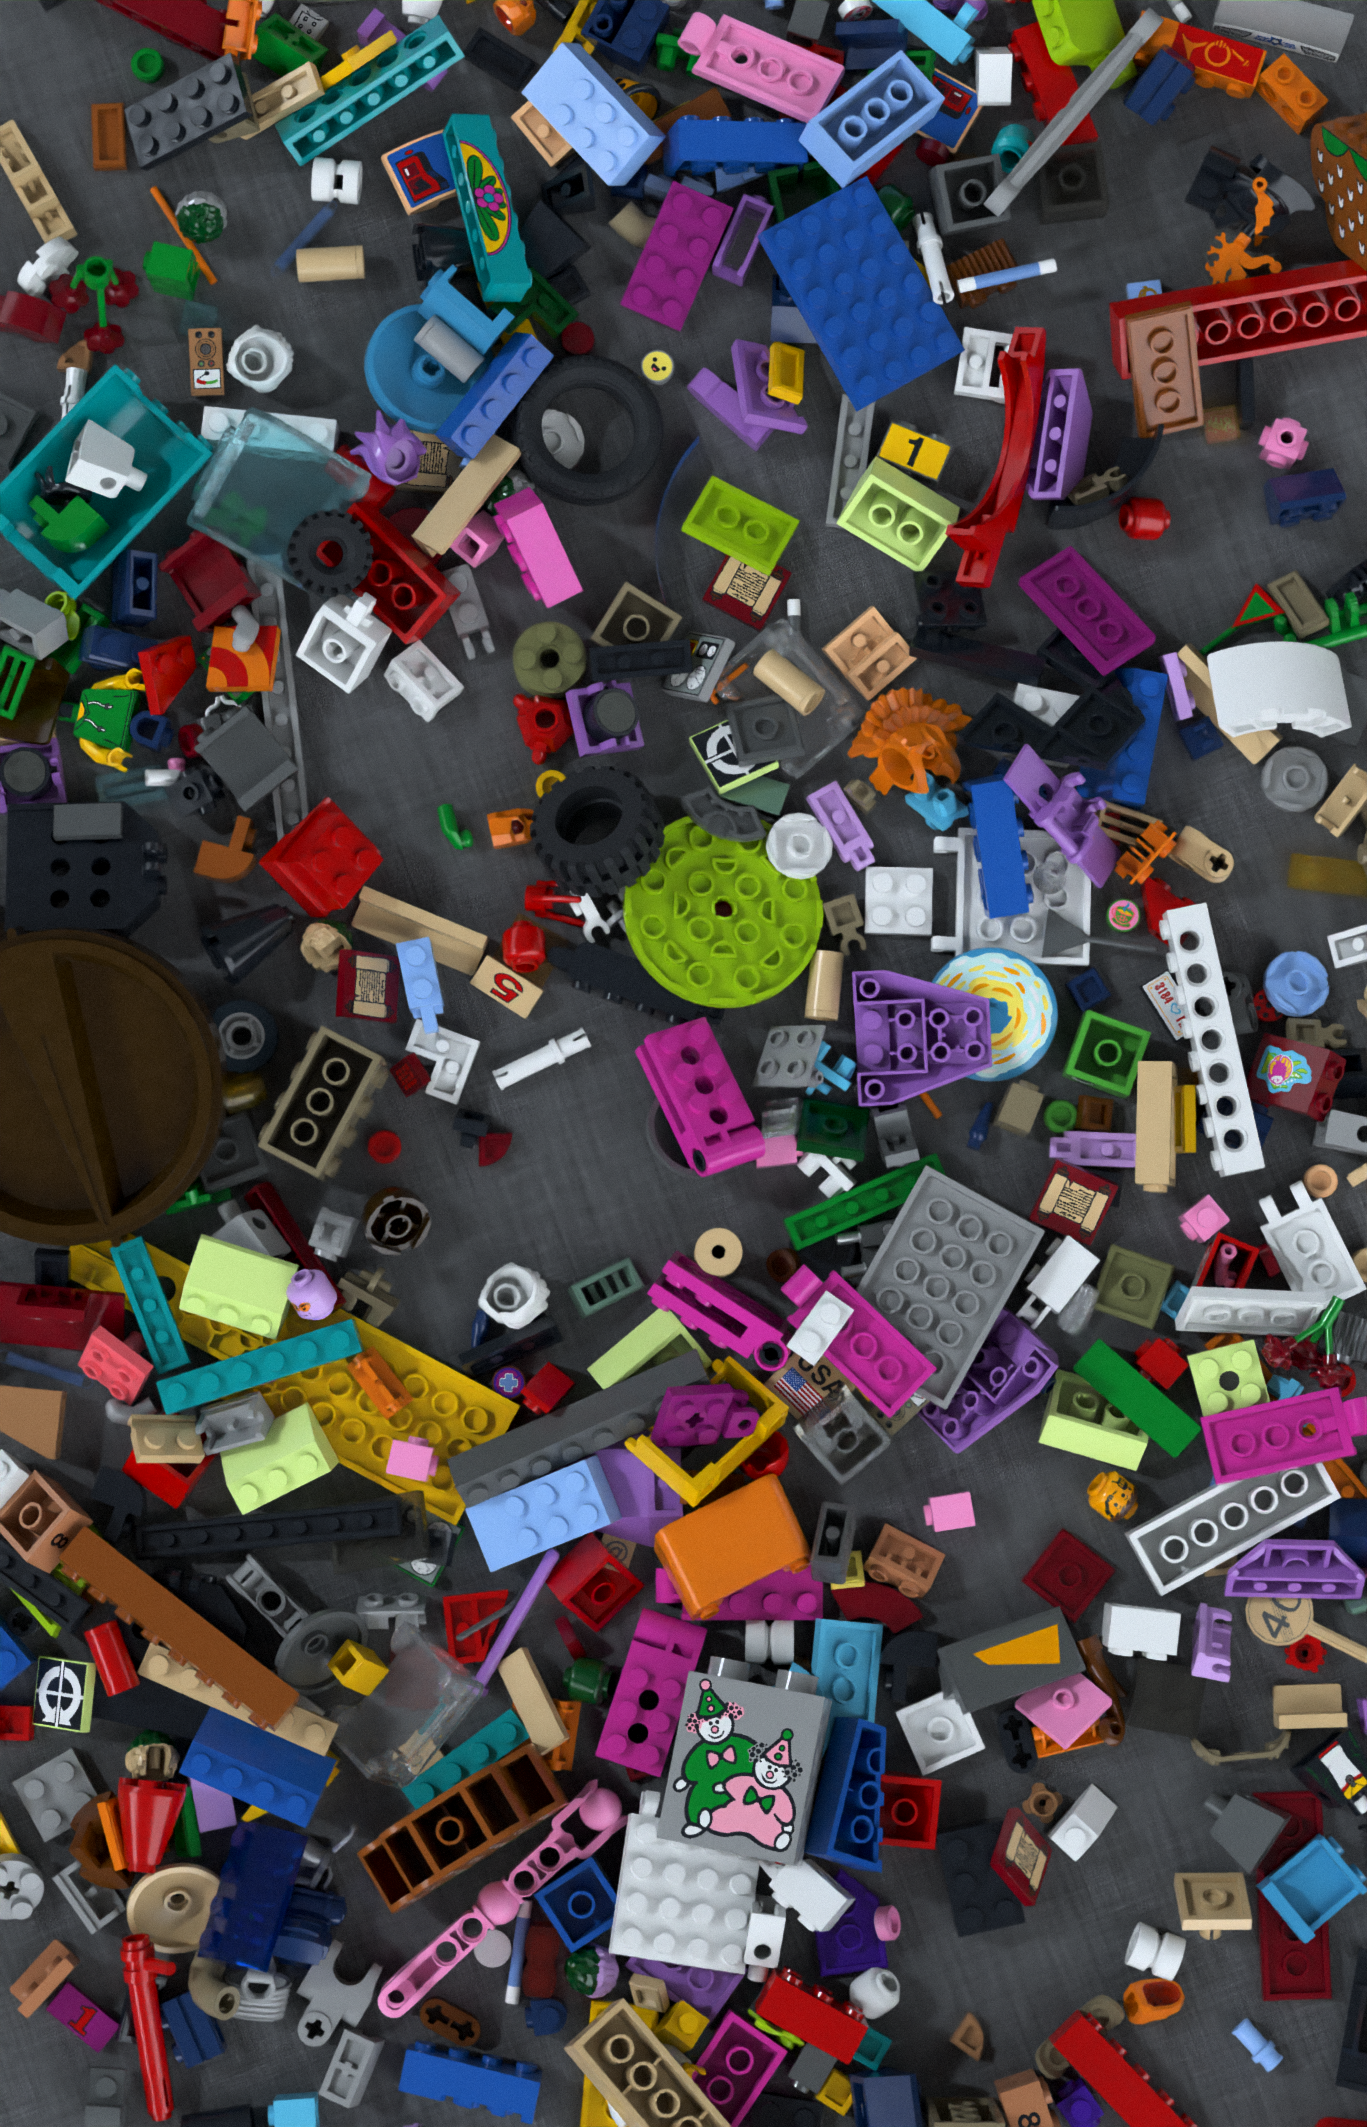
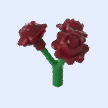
M1333 1295L1321 1319L1294 1338L1289 1336L1285 1340L1273 1337L1270 1333L1267 1334L1266 1339H1264L1265 1345L1261 1351L1266 1362L1274 1368L1280 1366L1287 1371L1290 1369V1365L1296 1366L1300 1370L1317 1368L1318 1371L1310 1373V1378L1317 1380L1320 1388L1343 1387L1345 1379L1351 1377L1352 1372L1337 1365V1355L1333 1353L1332 1325L1346 1301ZM1325 1331L1326 1355L1322 1356L1317 1351V1347L1319 1345L1318 1340Z

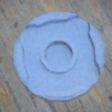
M1288 951L1281 953L1268 964L1263 974V989L1267 1000L1276 1010L1286 1016L1302 1017L1312 1014L1324 1004L1329 994L1328 974L1325 967L1316 957L1304 951Z

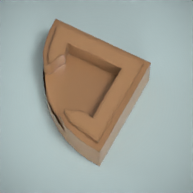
M81 340L60 356L57 364L58 372H66L67 368L75 367L85 369V371H88V375H91L93 351L88 350L87 341Z
M968 2011L949 2040L972 2058L979 2061L984 2049L983 2031L976 2017Z

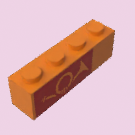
M1142 10L1140 17H1141L1146 11ZM1160 16L1164 21L1132 58L1134 64L1146 68L1163 43L1167 44L1178 52L1179 55L1194 64L1195 70L1192 76L1196 78L1195 83L1204 88L1216 87L1225 90L1228 95L1234 98H1251L1267 51Z

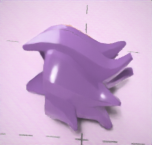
M377 410L375 432H355V436L363 444L351 450L350 454L361 455L370 471L378 480L394 486L417 478L420 468L419 456L424 455L427 449L420 439L409 430L405 420L400 419L395 425L388 423L381 411Z

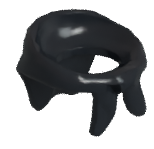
M53 466L47 467L45 480L39 472L35 473V478L41 488L40 497L48 504L66 507L77 495L87 504L92 500V491L68 482L56 484Z

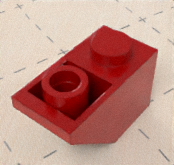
M1147 877L1140 886L1148 933L1169 947L1168 940H1163L1160 933L1159 921L1163 920L1162 915L1167 910L1196 904L1186 897L1179 899L1170 892L1172 888L1160 878L1155 877L1152 880ZM1189 934L1181 935V945L1184 943Z
M548 1361L520 1392L526 1396L523 1403L534 1413L541 1416L543 1412L546 1414L554 1412L576 1383Z

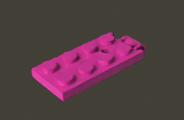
M803 1264L780 1288L799 1307L793 1315L790 1314L786 1318L797 1330L826 1290L854 1310L845 1326L839 1331L823 1355L889 1419L937 1370L927 1358L836 1271L833 1270L829 1277L822 1282Z
M1335 1387L1200 1417L1216 1486L1357 1455L1352 1437L1367 1434V1396L1342 1402L1341 1388ZM1310 1423L1314 1425L1316 1429L1314 1435L1306 1436L1303 1433L1302 1427L1305 1424Z
M811 1565L797 1574H793L792 1571L784 1572L783 1569H780L723 1598L722 1604L718 1606L720 1611L706 1620L823 1619V1582L812 1579ZM656 1568L655 1602L682 1603L665 1569ZM682 1603L681 1620H691Z

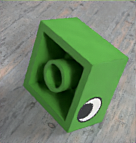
M1087 1010L1082 1016L1061 1077L1125 1099L1130 1095L1138 1072V1061H1142L1151 1032Z

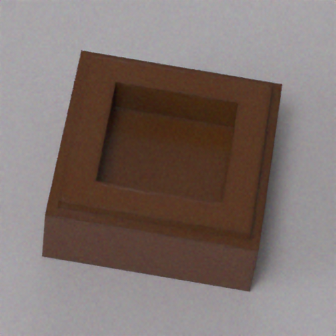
M1079 1095L1075 1128L1110 1133L1114 1099Z

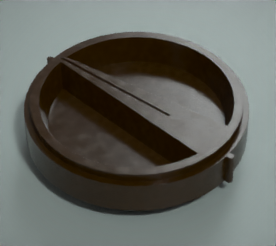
M18 925L7 930L8 939L0 942V1231L16 1238L48 1245L75 1246L110 1240L112 1246L119 1247L127 1240V1233L154 1220L187 1191L200 1176L215 1150L225 1121L228 1103V1069L222 1039L212 1014L193 985L176 967L146 946L124 936L97 929L57 927L26 933L24 927Z

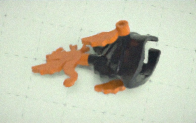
M1261 153L1249 162L1251 164L1249 168L1257 174L1254 180L1238 171H1235L1232 179L1225 180L1226 186L1223 188V191L1227 193L1228 198L1222 199L1221 205L1227 210L1226 215L1218 217L1213 212L1209 214V219L1214 222L1215 229L1217 230L1221 228L1226 229L1227 226L1232 227L1234 223L1239 221L1247 223L1233 243L1229 244L1226 242V234L1224 232L1221 233L1220 237L1215 236V239L1222 243L1223 248L1218 249L1211 245V250L1207 251L1208 255L1213 253L1219 255L1218 261H1213L1214 266L1210 267L1208 262L1205 265L1206 271L1210 272L1209 275L1213 278L1212 284L1225 282L1226 273L1230 268L1232 273L1228 277V282L1245 279L1247 274L1243 268L1254 270L1264 264H1270L1269 269L1272 273H1279L1282 269L1281 264L1275 261L1273 257L1264 255L1252 258L1244 250L1254 237V246L1257 247L1262 243L1263 239L1272 237L1275 233L1283 232L1284 228L1290 224L1291 214L1298 211H1312L1315 208L1314 202L1305 187L1295 178L1271 164Z

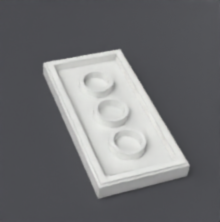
M1192 1286L1175 1319L1176 1330L1258 1335L1270 1333L1279 1336H1297L1312 1326L1326 1304L1325 1293Z

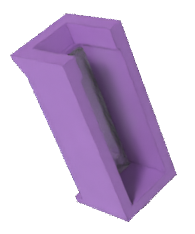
M743 194L712 264V275L740 287L743 286L761 244L757 236L768 229L773 219L774 206L770 205L766 198L759 195H752L750 197Z

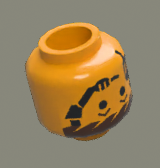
M1116 1471L1108 1472L1107 1474L1101 1472L1092 1480L1087 1489L1089 1494L1088 1502L1091 1508L1110 1522H1116L1122 1518L1129 1519L1138 1508V1503L1136 1502L1138 1496L1137 1488Z

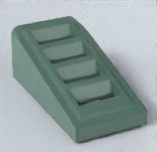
M628 1257L570 1286L567 1292L583 1320L643 1289L645 1285L631 1258ZM621 1269L631 1285L628 1288L625 1287L618 1274V1271ZM606 1277H611L613 1283L615 1284L618 1290V1293H613L611 1287L609 1286L606 1280ZM598 1282L606 1299H600L593 1284ZM586 1289L593 1303L592 1306H589L581 1290Z

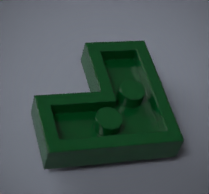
M531 267L532 285L525 293L521 302H494L486 313L494 320L505 308L515 316L505 330L509 336L532 316L555 339L577 318L579 313Z

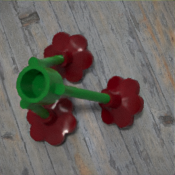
M93 256L88 258L84 265L78 264L76 266L74 277L64 273L59 276L58 280L51 281L48 286V290L52 295L51 303L60 309L64 308L70 314L77 313L80 307H85L88 304L89 296L85 292L86 285L90 289L96 290L99 322L95 323L93 328L84 331L83 336L84 340L87 341L88 350L111 354L115 351V348L122 347L125 344L121 327L116 324L110 325L106 320L105 304H115L119 308H125L130 304L131 299L138 297L139 288L135 284L136 276L133 272H122L118 268H113V261L111 259L106 260L100 256Z

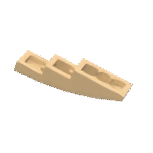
M12 119L1 125L0 164L44 243L46 244L57 237L69 240L78 235L14 120Z

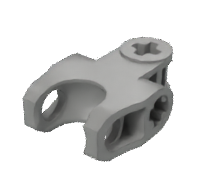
M337 1937L331 1943L326 1959L321 1960L318 1965L313 1964L296 1992L311 2001L298 2024L300 2040L311 2047L325 2044L340 2019L354 2028L357 2026L373 1998L377 1980L384 1965L375 1961L362 1979L355 1982L343 1980L336 1971L335 1962L344 1941ZM316 2019L322 2022L321 2029L325 2032L318 2031L316 2035L309 2032L311 2025L307 2022L314 2023Z

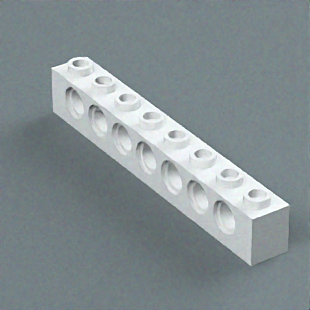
M1207 903L1167 910L1162 915L1163 920L1159 921V928L1162 939L1168 940L1171 953L1166 954L1169 972H1175L1178 986L1173 987L1174 997L1177 1006L1182 1005L1185 1019H1181V1028L1184 1038H1190L1192 1052H1188V1060L1191 1071H1197L1200 1084L1195 1085L1199 1105L1204 1104L1207 1118H1203V1128L1206 1137H1211L1214 1151H1210L1213 1170H1219L1221 1178L1262 1169L1265 1167ZM1190 934L1195 938V950L1189 951L1181 946V935ZM1189 967H1198L1202 970L1204 975L1202 983L1197 984L1189 980L1187 976ZM1203 999L1210 1004L1211 1012L1209 1016L1204 1017L1197 1014L1194 1007L1196 1000ZM1205 1032H1211L1216 1035L1218 1039L1216 1049H1207L1203 1045L1202 1036ZM1212 1065H1219L1224 1069L1226 1076L1222 1083H1217L1210 1078L1209 1070ZM1219 1098H1226L1232 1103L1233 1111L1229 1116H1224L1218 1112L1216 1105ZM1227 1131H1234L1240 1137V1145L1237 1149H1231L1224 1143V1135Z

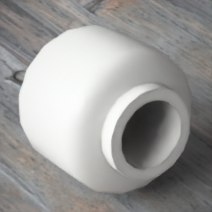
M879 1967L870 1968L850 1984V2002L863 2009L864 2017L869 2019L880 2018L899 2002V1982L896 1976L888 1970Z

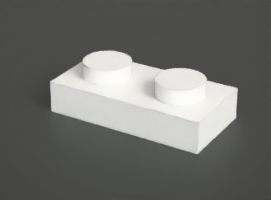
M826 1290L786 1347L815 1366L854 1310Z

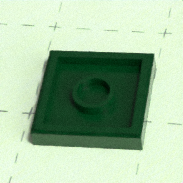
M804 1098L796 1150L863 1162L870 1109Z

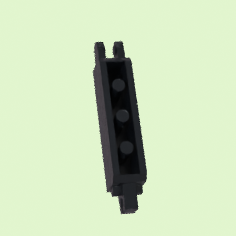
M588 941L579 944L576 951L564 947L560 948V946H552L549 952H547V961L550 963V966H553V968L557 967L558 970L566 972L567 980L572 982L571 987L587 994H590L591 989L604 993V1000L621 1005L623 1000L635 1004V1011L648 1016H653L654 1012L666 1015L665 1021L676 1026L702 1017L706 1018L708 1024L719 1026L723 1018L725 1008L699 1005L673 994L660 985L647 972L638 959Z

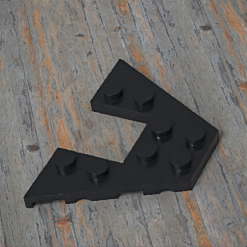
M1057 628L1037 649L1036 655L1046 657V664L1086 689L1063 716L1051 727L997 692L957 735L956 743L959 745L1018 755L1024 744H1028L1040 759L1106 770L1145 727L1146 719L1139 707L1133 704L1132 695L1127 687L1122 686L1115 674L1116 669L1103 676L1063 632Z

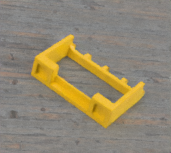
M730 1355L725 1359L724 1363L720 1359H716L711 1363L713 1370L717 1373L711 1379L712 1385L721 1384L726 1380L735 1389L745 1390L749 1395L748 1401L758 1408L763 1415L759 1417L754 1432L739 1441L716 1464L710 1462L694 1478L690 1477L652 1443L650 1437L654 1426L648 1428L651 1434L647 1438L642 1434L638 1437L637 1441L629 1437L624 1442L629 1451L693 1508L770 1438L775 1431L784 1425L789 1411V1407Z

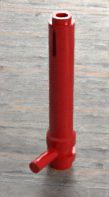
M139 1933L124 1937L122 1939V1947L119 1950L121 1960L125 1962V1967H123L122 1971L124 1982L128 1983L147 2114L151 2116L153 2121H163L172 2117L174 2101L156 1978L158 1973L172 1976L176 1971V1965L174 1962L155 1958L154 1943L150 1941L149 1935Z

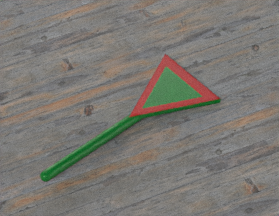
M1256 583L1234 624L1199 652L1204 656L1240 627L1272 619L1278 615L1283 616L1286 613Z

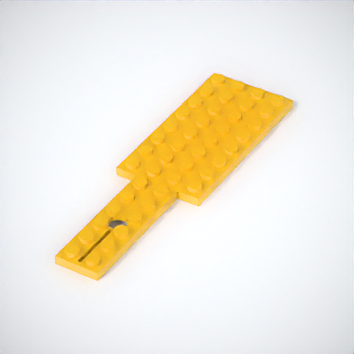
M127 1233L128 1238L125 1242L135 1239L137 1237L132 1235L131 1233ZM106 1240L93 1244L70 1246L68 1250L71 1251V1279L91 1290L124 1293L125 1308L134 1313L117 1267H115V1262L112 1261L113 1257L109 1248L114 1246H112L111 1241ZM145 1242L158 1277H169L175 1283V1295L168 1303L182 1339L222 1361L349 1319H354L364 1350L366 1351L374 1346L414 1399L388 1420L385 1419L346 1367L359 1354L222 1398V1400L225 1401L260 1391L275 1418L308 1402L340 1464L455 1526L457 1525L466 1509V1505L455 1488L447 1459L505 1434L520 1408L519 1404L341 1308L334 1314H330L321 1320H308L301 1318L290 1303L288 1316L276 1340L180 1310L183 1287L190 1265ZM409 1436L428 1439V1446L435 1448L434 1455L439 1456L436 1475H429L428 1481L424 1482L386 1473L393 1439L408 1442Z

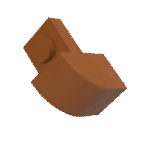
M238 815L229 847L205 840L202 841L193 871L197 877L219 883H233L245 878L254 869L258 859L254 854L246 852L247 848H253L257 837V829H253L255 824L251 819Z

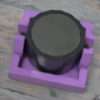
M616 680L606 684L598 682L587 688L572 689L565 693L580 757L639 750L644 747L639 724V709L633 698L630 682L616 684Z
M57 737L51 738L50 743L47 745L18 743L0 746V813L2 815L8 814L7 804L68 803L60 744Z

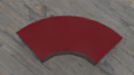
M865 1582L863 1587L831 1590L847 1621L858 1617L875 1618L885 1623L895 1634L923 1617L919 1609L905 1595L882 1584Z

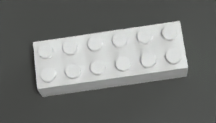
M1317 1463L1218 1486L1215 1483L1124 1534L1156 1592L1163 1596L1336 1501L1341 1496L1324 1465Z

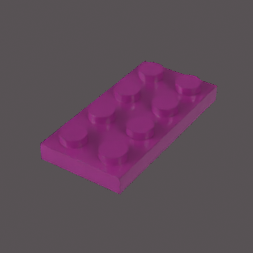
M672 181L620 301V305L681 331L734 208Z
M1072 546L1067 547L1020 577L1018 585L1103 676L1155 643L1156 635Z

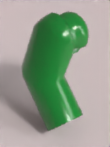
M442 804L438 806L437 813L441 831L453 847L457 850L472 847L474 841L471 830L465 829L459 832L453 805Z

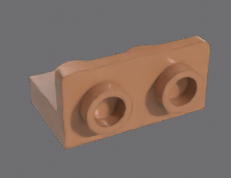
M885 1523L868 1558L863 1564V1570L868 1572L873 1579L887 1582L899 1588V1591L908 1597L923 1599L932 1586L945 1554Z
M59 1939L53 1940L10 1987V1992L22 2002L17 2010L26 2018H29L81 1962Z

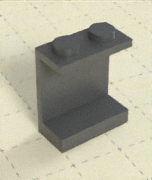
M237 705L222 717L225 721L222 726L217 730H214L211 726L196 738L199 744L194 747V750L201 754L238 799L236 802L245 812L253 808L300 769L250 707L245 706L243 709H240Z

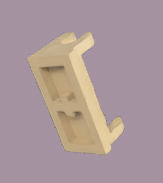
M1354 763L1314 816L1317 823L1324 825L1337 838L1342 837L1367 803V772Z

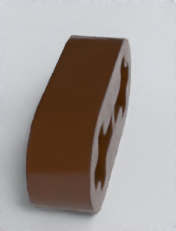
M439 1996L430 1997L421 2007L420 2019L423 2025L435 2033L463 2047L471 2046L479 2039L482 2030L481 2023L474 2014ZM438 2004L442 2006L441 2013L450 2018V2020L447 2022L437 2018L433 2022L429 2019L430 2013L426 2009L428 2007L434 2008ZM455 2021L464 2025L466 2021H470L472 2023L471 2030L475 2034H467L465 2038L460 2037V2029L452 2025V2022Z

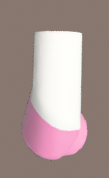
M170 758L167 762L168 769H146L145 785L170 786L181 780L179 774L187 770L185 769V759Z

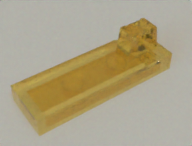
M1292 853L1290 855L1287 888L1367 897V877L1363 865L1359 864L1358 861Z

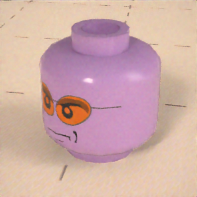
M303 1269L296 1272L292 1276L291 1283L286 1291V1295L298 1315L308 1320H321L327 1317L333 1311L337 1300V1293L323 1271L317 1269Z

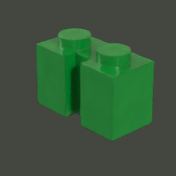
M154 241L152 250L146 251L143 260V270L146 271L147 279L150 281L154 292L193 301L201 272L198 262H195L196 257L193 250Z

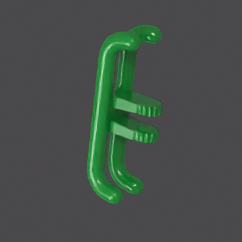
M1354 592L1345 594L1344 609L1339 610L1334 598L1325 600V613L1329 618V625L1322 629L1328 628L1330 634L1303 643L1329 649L1367 637V623L1359 625V618L1367 616V602L1358 605ZM1282 615L1275 617L1274 627L1276 632L1284 637L1283 641L1297 642L1296 637L1298 636L1292 627L1287 624V619Z

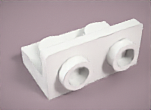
M420 639L392 659L384 673V677L387 679L390 687L399 692L410 703L412 710L422 716L427 722L434 719L438 710L461 694L464 686Z

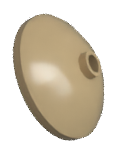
M191 1863L168 1864L157 1868L155 1874H146L132 1889L126 1907L128 1925L133 1934H148L150 1941L154 1943L155 1951L169 1954L191 1952L199 1948L207 1935L216 1938L224 1929L230 1915V1897L226 1885L213 1871Z

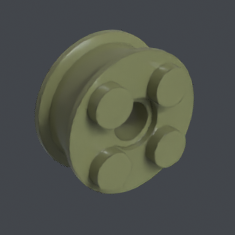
M541 622L529 627L521 634L514 647L513 664L516 678L524 690L533 696L540 695L555 699L565 697L566 692L578 688L586 673V651L581 638L570 627L558 622ZM547 654H553L559 659V663L553 668L544 667L540 661Z

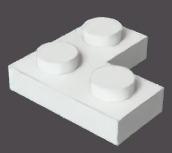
M416 1019L405 1050L410 1053L415 1052L418 1056L436 1062L431 1075L432 1081L428 1083L425 1093L457 1105L480 1041L439 1027V1032L426 1035L422 1020Z

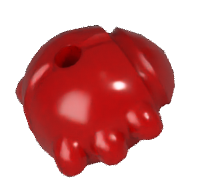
M1307 1634L1303 1639L1285 1648L1284 1652L1289 1656L1285 1662L1297 1669L1301 1668L1304 1671L1310 1670L1313 1673H1317L1318 1665L1325 1663L1322 1656L1327 1654V1650L1321 1647L1320 1640ZM1303 1650L1308 1652L1307 1657L1302 1656Z

